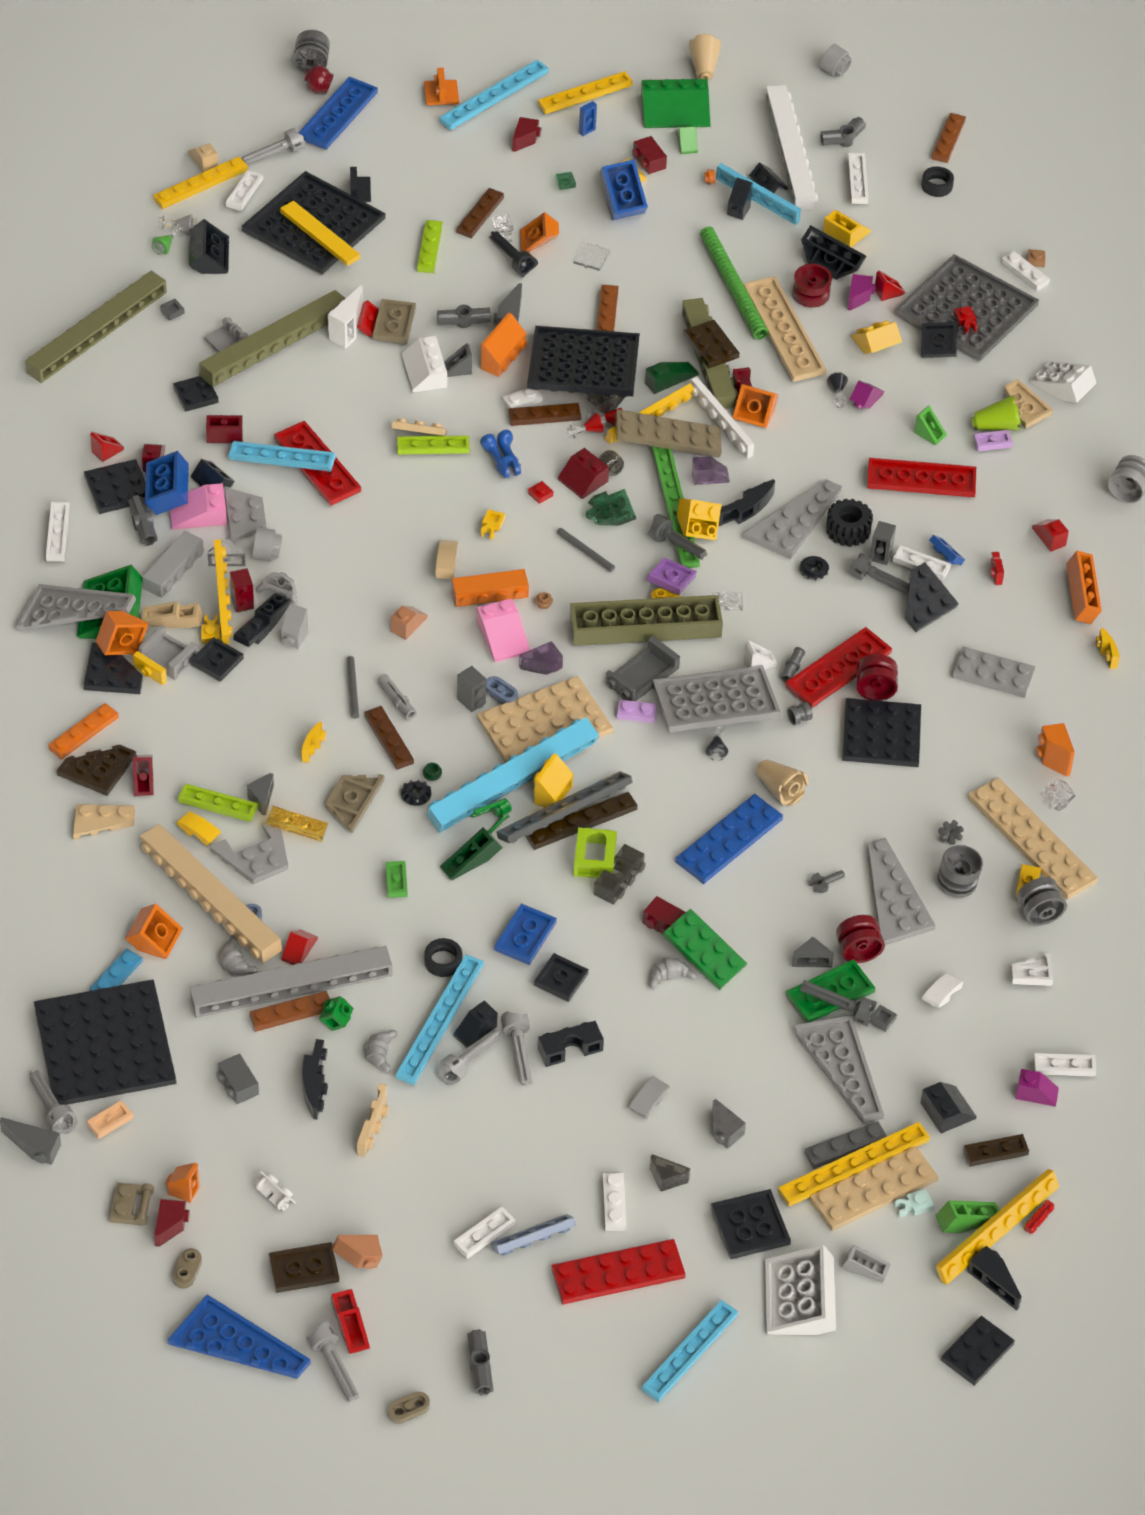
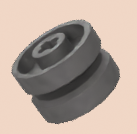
M1051 877L1037 878L1025 884L1018 891L1017 900L1029 924L1033 926L1049 924L1061 917L1066 911L1067 903L1062 893H1060L1061 891L1055 879Z

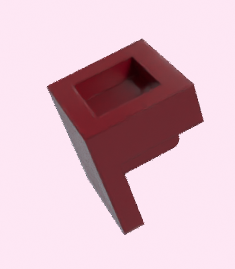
M750 367L733 369L734 390H737L738 396L742 384L752 386Z

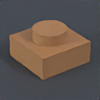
M1028 249L1027 261L1034 267H1044L1045 251Z

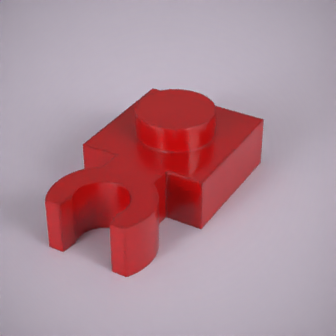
M971 306L954 309V316L959 326L964 325V332L968 333L969 328L976 332V316Z
M992 552L990 577L994 578L995 585H1002L1004 578L1002 559H1000L999 552Z

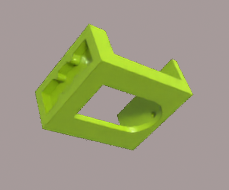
M578 827L574 876L613 880L617 831ZM586 843L606 844L604 861L585 859Z

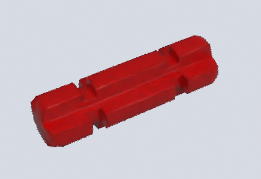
M1045 1200L1042 1207H1039L1032 1215L1031 1220L1026 1222L1024 1230L1029 1234H1033L1037 1227L1048 1217V1214L1054 1210V1203L1050 1200Z

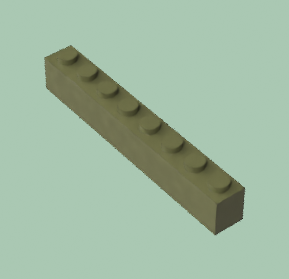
M703 298L683 300L682 315L687 329L713 320L712 316H709L708 304H705ZM695 351L707 389L724 409L735 408L738 392L734 390L733 377L729 376V365L723 363L708 369Z

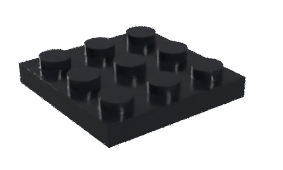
M136 459L84 471L85 480L99 514L129 507L128 500L132 496L139 495L145 500L146 482Z
M771 1189L711 1203V1210L730 1260L791 1244L790 1236Z

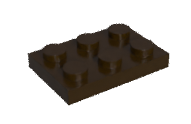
M715 320L683 331L684 337L708 369L735 360L740 356V352Z
M332 1242L269 1253L276 1293L339 1282L334 1251H332Z

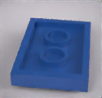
M521 903L494 945V951L530 965L557 923V918Z

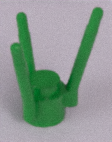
M503 798L498 802L474 809V814L471 817L474 818L489 811H492L494 816L501 817L488 830V832L492 833L504 820L510 817L508 813L512 811L510 802Z

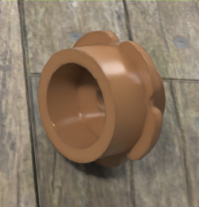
M542 592L536 595L535 603L540 609H548L553 603V598H551V594Z

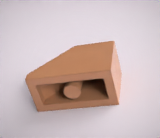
M401 606L391 616V632L406 640L428 618V615L414 607Z
M338 1235L332 1245V1251L356 1268H377L383 1257L378 1235Z

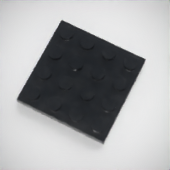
M846 698L842 761L919 767L921 704Z

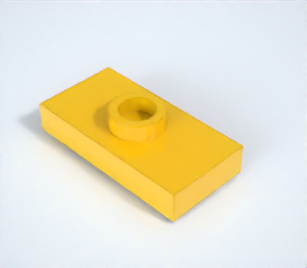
M138 651L133 654V662L136 669L161 685L167 682L166 669Z
M1022 864L1015 898H1017V893L1021 887L1040 877V867Z

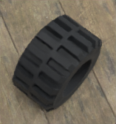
M855 499L836 501V504L833 503L827 513L826 533L829 534L828 537L833 539V542L840 543L841 546L848 545V547H852V545L859 546V543H865V540H868L871 535L873 521L871 509L868 508L867 504H862V501H855Z

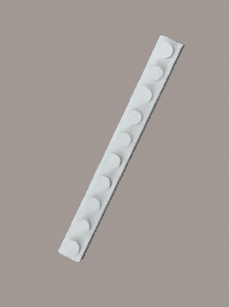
M786 85L767 86L765 99L792 203L801 210H814L815 202H818L817 192H814L815 184L814 181H811L812 172L811 169H808L809 161L808 158H805L806 150L805 147H802V136H799L800 127L796 125L797 116L796 113H793L794 104L790 102L791 93L787 91Z

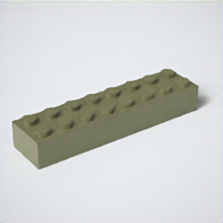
M718 595L570 603V625L573 646L648 642V639L652 636L656 637L659 641L722 638L723 620Z

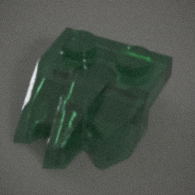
M625 489L610 495L606 491L594 495L587 502L593 508L586 511L587 519H594L596 525L620 526L636 519Z

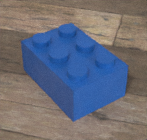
M635 159L603 166L599 174L612 220L644 214L648 205Z
M178 450L146 463L145 503L155 515L188 503L189 463Z

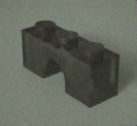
M624 844L614 857V869L620 873L614 874L604 870L594 882L593 895L613 905L618 899H622L626 888L632 886L636 875L644 870L646 865L644 862L645 854Z

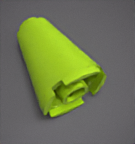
M1015 396L1006 397L974 412V416L971 417L973 427H977V430H1021L1018 407L1014 402L1016 400Z

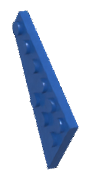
M208 1294L167 1340L168 1344L295 1379H298L311 1364V1360Z

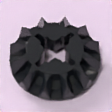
M809 556L801 561L800 571L802 576H807L808 579L814 578L816 581L817 578L823 579L825 575H828L829 564L821 557Z
M419 779L414 782L410 780L409 783H404L401 789L403 801L413 806L427 803L432 795L431 786H428L426 781L420 782ZM413 789L419 791V796L413 792Z

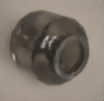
M607 450L599 457L602 462L609 466L610 477L618 475L624 468V461L616 451Z

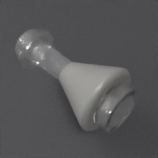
M192 214L177 220L165 219L164 216L158 219V227L164 229V226L177 227L189 235L190 229L197 224V218H193Z

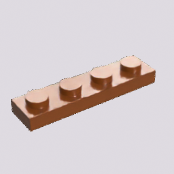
M954 113L949 114L932 154L933 160L948 163L965 124L966 116Z
M601 285L597 330L614 331L619 286Z
M323 991L249 1011V1015L255 1032L320 1015L324 1003L330 998L328 992Z

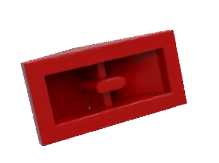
M880 270L876 272L875 292L881 301L899 297L906 293L897 280Z
M95 432L90 434L92 453L102 462L120 453L125 448L114 437Z
M301 929L291 931L281 958L282 961L292 965L303 963L318 940V936Z

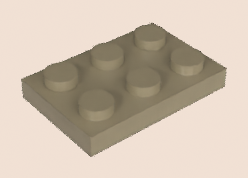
M382 299L373 332V340L407 344L416 310V303Z

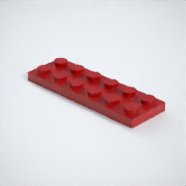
M305 420L274 434V440L282 447L331 452ZM335 458L331 471L299 468L330 506L361 492L359 483L337 458Z
M869 458L867 488L975 498L977 467Z
M865 627L786 681L785 687L801 701L807 702L812 709L857 677V663L862 658L873 654L888 656L892 653V648Z
M674 1239L552 1264V1272L562 1305L680 1280L686 1277Z

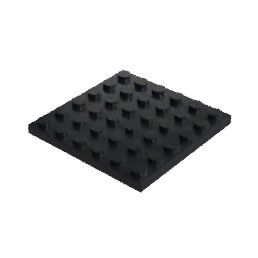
M305 171L242 225V231L309 268L324 274L339 259L280 213L281 207L295 201L352 248L386 218V213Z
M535 325L527 389L633 397L640 333Z
M154 979L33 1001L51 1091L60 1105L177 1084Z

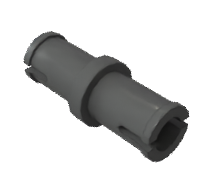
M795 647L791 657L787 659L786 667L780 676L784 682L791 679L795 672L799 670L800 662L805 655L804 649Z

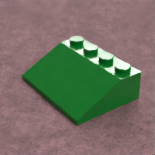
M707 79L642 80L641 102L644 128L710 127Z
M132 565L84 580L83 589L134 594L136 601L129 614L139 618L143 580L142 576ZM104 617L79 621L77 637L79 639H97Z

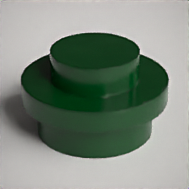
M428 763L423 769V776L430 781L438 780L442 776V769L437 763Z

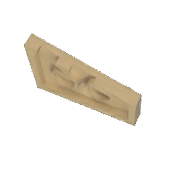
M1019 379L1004 387L1007 397L1015 396L1016 400L1014 402L1018 407L1020 421L1025 429L1052 415L1053 409Z
M76 804L73 840L79 839L81 835L85 834L96 835L98 831L107 829L113 831L134 826L135 806Z
M379 1083L377 1087V1101L373 1100L370 1106V1120H365L357 1141V1155L363 1157L366 1156L368 1150H372L375 1141L374 1136L379 1134L382 1127L381 1121L383 1117H387L389 1112L387 1085Z

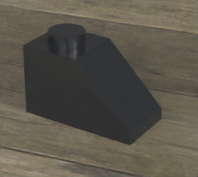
M736 178L728 201L727 215L741 220L744 219L751 208L753 182Z
M485 1000L467 1013L454 1032V1037L466 1048L470 1047L497 1027L498 1012Z

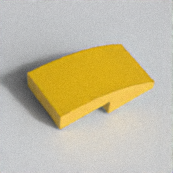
M1100 628L1099 636H1096V647H1099L1100 655H1105L1106 661H1109L1110 669H1117L1120 658L1117 645L1111 635L1104 628Z
M318 722L306 736L301 750L302 762L310 763L311 755L315 754V748L320 749L321 742H325L326 730H323V722Z
M190 811L176 823L190 837L194 834L206 846L221 834V831L209 821Z

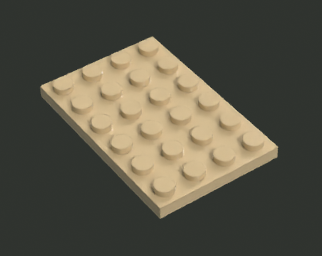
M579 676L517 698L514 702L504 703L477 714V720L505 763L516 754L519 756L524 753V750L529 746L533 745L534 747L538 745L543 738L554 736L559 729L568 728L577 719L582 720L587 717L598 732V738L613 733V726Z

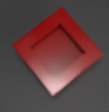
M543 481L528 489V494L539 504L553 497L554 493Z

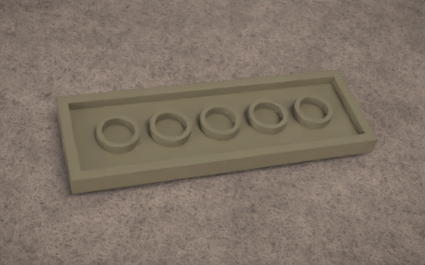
M623 410L616 411V440L714 457L721 456V429L718 426Z

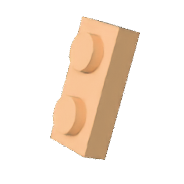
M121 1100L87 1120V1126L100 1139L132 1120L133 1113Z

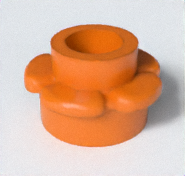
M707 169V172H704L705 183L709 182V185L715 183L714 170Z

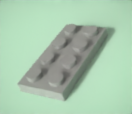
M963 646L953 672V678L1025 698L1035 666Z

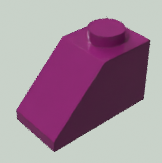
M852 275L848 310H853L870 301L871 294L875 293L876 284L872 283L873 276Z
M858 380L849 399L854 402V406L862 410L864 407L870 409L885 391L872 384Z
M1021 1069L1015 1099L1056 1107L1059 1088L1041 1072Z

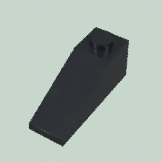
M985 1246L970 1260L968 1273L1017 1311L1020 1307L1022 1296L1003 1258L1000 1257L997 1251Z

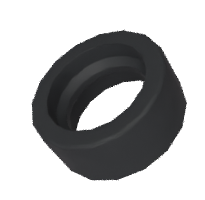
M933 166L924 171L921 186L928 195L943 197L948 195L953 189L954 175L947 168ZM931 179H941V180L945 181L946 183H945V184H934V183L930 182L929 180H931Z
M439 938L431 941L426 946L424 952L425 967L435 976L449 977L454 975L462 961L461 947L452 939ZM439 951H446L452 953L455 959L448 964H440L432 960V955Z

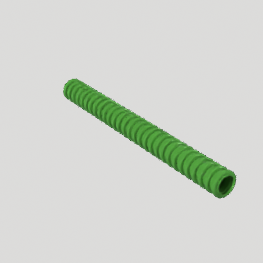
M711 226L703 228L700 236L755 339H763L767 336L768 330L716 235L714 228Z

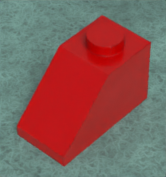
M1047 519L1032 525V529L1050 552L1066 546L1069 531L1060 519Z

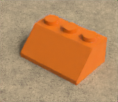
M507 313L481 344V369L498 377L507 371L510 363L515 361L521 350H524L527 346L526 332L511 313Z

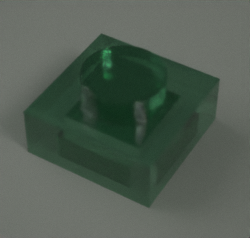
M572 171L555 174L559 190L576 188V181Z

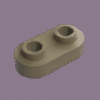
M190 1248L181 1253L173 1272V1282L177 1287L185 1289L193 1285L202 1264V1256L198 1250Z
M414 1392L395 1400L388 1407L389 1419L394 1423L400 1424L423 1415L429 1410L430 1399L423 1392Z

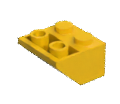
M834 210L824 218L823 232L850 247H853L871 232V229L837 210Z
M888 320L873 323L870 327L859 328L856 330L857 333L851 335L864 354L873 353L902 342L896 322L889 323Z
M679 498L677 518L683 535L716 540L721 504Z
M553 753L550 759H546L543 769L537 772L533 779L535 783L533 790L534 804L543 808L564 799L573 787L574 774L555 753Z

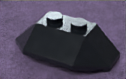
M811 225L801 239L807 263L818 264L827 268L835 280L857 272L867 257Z

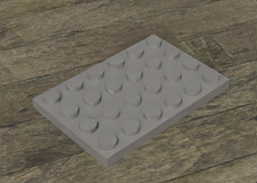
M763 665L653 679V688L669 733L774 719L781 716V711Z

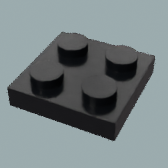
M957 322L922 323L921 357H956Z
M200 376L173 383V388L185 412L219 403V398L214 388Z
M213 637L190 662L195 668L221 682L244 659V654Z
M553 953L534 980V986L569 1002L589 974V969Z

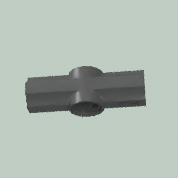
M460 305L452 310H437L438 325L457 324L461 328H467L471 323L491 322L490 307L471 308L468 305Z
M139 495L132 496L128 500V504L132 513L134 528L138 530L142 544L147 546L153 545L157 541V535L151 511H148L143 497Z
M480 1329L472 1330L470 1333H467L474 1391L475 1394L480 1396L488 1395L494 1389L486 1331Z

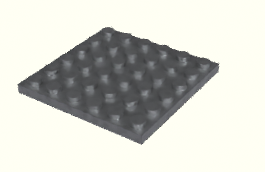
M953 254L895 309V314L922 329V323L957 322L954 316V309L971 306L976 316L977 331L974 332L972 328H969L968 333H965L963 330L964 325L959 326L958 324L957 349L981 361L1038 306L1039 299Z

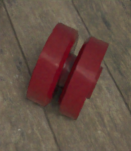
M818 264L800 266L795 271L792 292L796 302L811 308L824 305L830 298L831 272Z
M873 654L862 658L857 663L856 689L859 695L865 699L876 701L887 700L893 697L898 689V665L896 661L883 654Z
M870 915L850 917L840 923L836 929V937L840 944L842 955L848 962L853 959L856 963L868 962L878 957L885 948L879 924L876 918Z

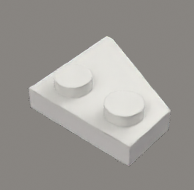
M1044 954V958L1039 960L1031 958L1025 962L1012 964V984L1052 986L1051 954Z

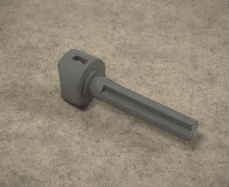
M661 514L654 515L651 528L647 534L648 536L659 542L668 539L701 560L707 556L704 548L674 531L671 520Z
M859 554L857 560L852 562L849 574L862 580L864 576L868 575L907 594L909 583L871 566V557Z
M806 980L803 981L800 988L802 992L849 1012H854L853 1021L866 1027L871 1020L870 1012L874 1010L877 1004L876 1001L864 996L857 1003L852 999Z

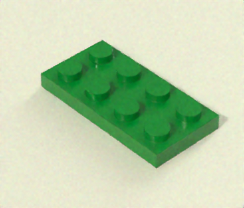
M691 908L663 933V936L719 990L747 965V962Z
M854 959L808 980L810 983L854 1001L875 992V986ZM802 984L786 991V997L806 1023L813 1022L841 1009L836 1005L800 991Z

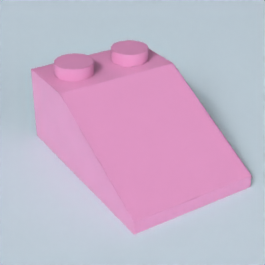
M223 483L203 485L189 491L188 503L170 510L172 530L227 525Z
M513 599L477 607V624L494 662L530 653L522 622Z

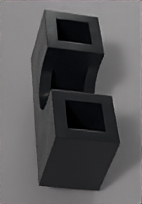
M596 1020L538 1036V1050L545 1066L548 1067L565 1062V1048L569 1046L580 1048L584 1056L603 1051L604 1038Z

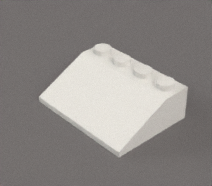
M824 1245L765 1259L767 1333L771 1335H819L835 1331L834 1257Z

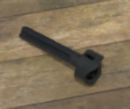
M497 231L491 232L489 238L513 259L512 268L520 276L524 277L538 265L537 259L528 251L519 252Z

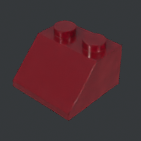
M584 447L570 457L559 474L558 480L581 499H584L608 483L609 466Z

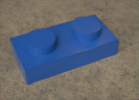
M593 101L580 107L579 134L582 136L596 130L597 104Z
M932 535L929 539L933 544V549L940 554L943 553L945 555L944 559L950 564H963L965 559L943 538Z

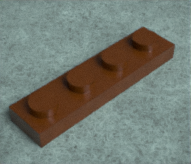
M488 188L459 224L457 233L472 239L504 199V193Z
M579 403L508 409L511 426L581 420Z
M379 706L365 711V719L396 770L414 764L413 756L383 707Z

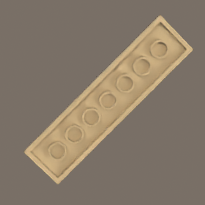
M776 276L743 283L792 381L795 382L825 375L826 368Z
M999 777L969 793L968 799L1035 867H1040V873L1044 877L1055 879L1061 891L1060 893L1067 900L1097 883L1098 877Z

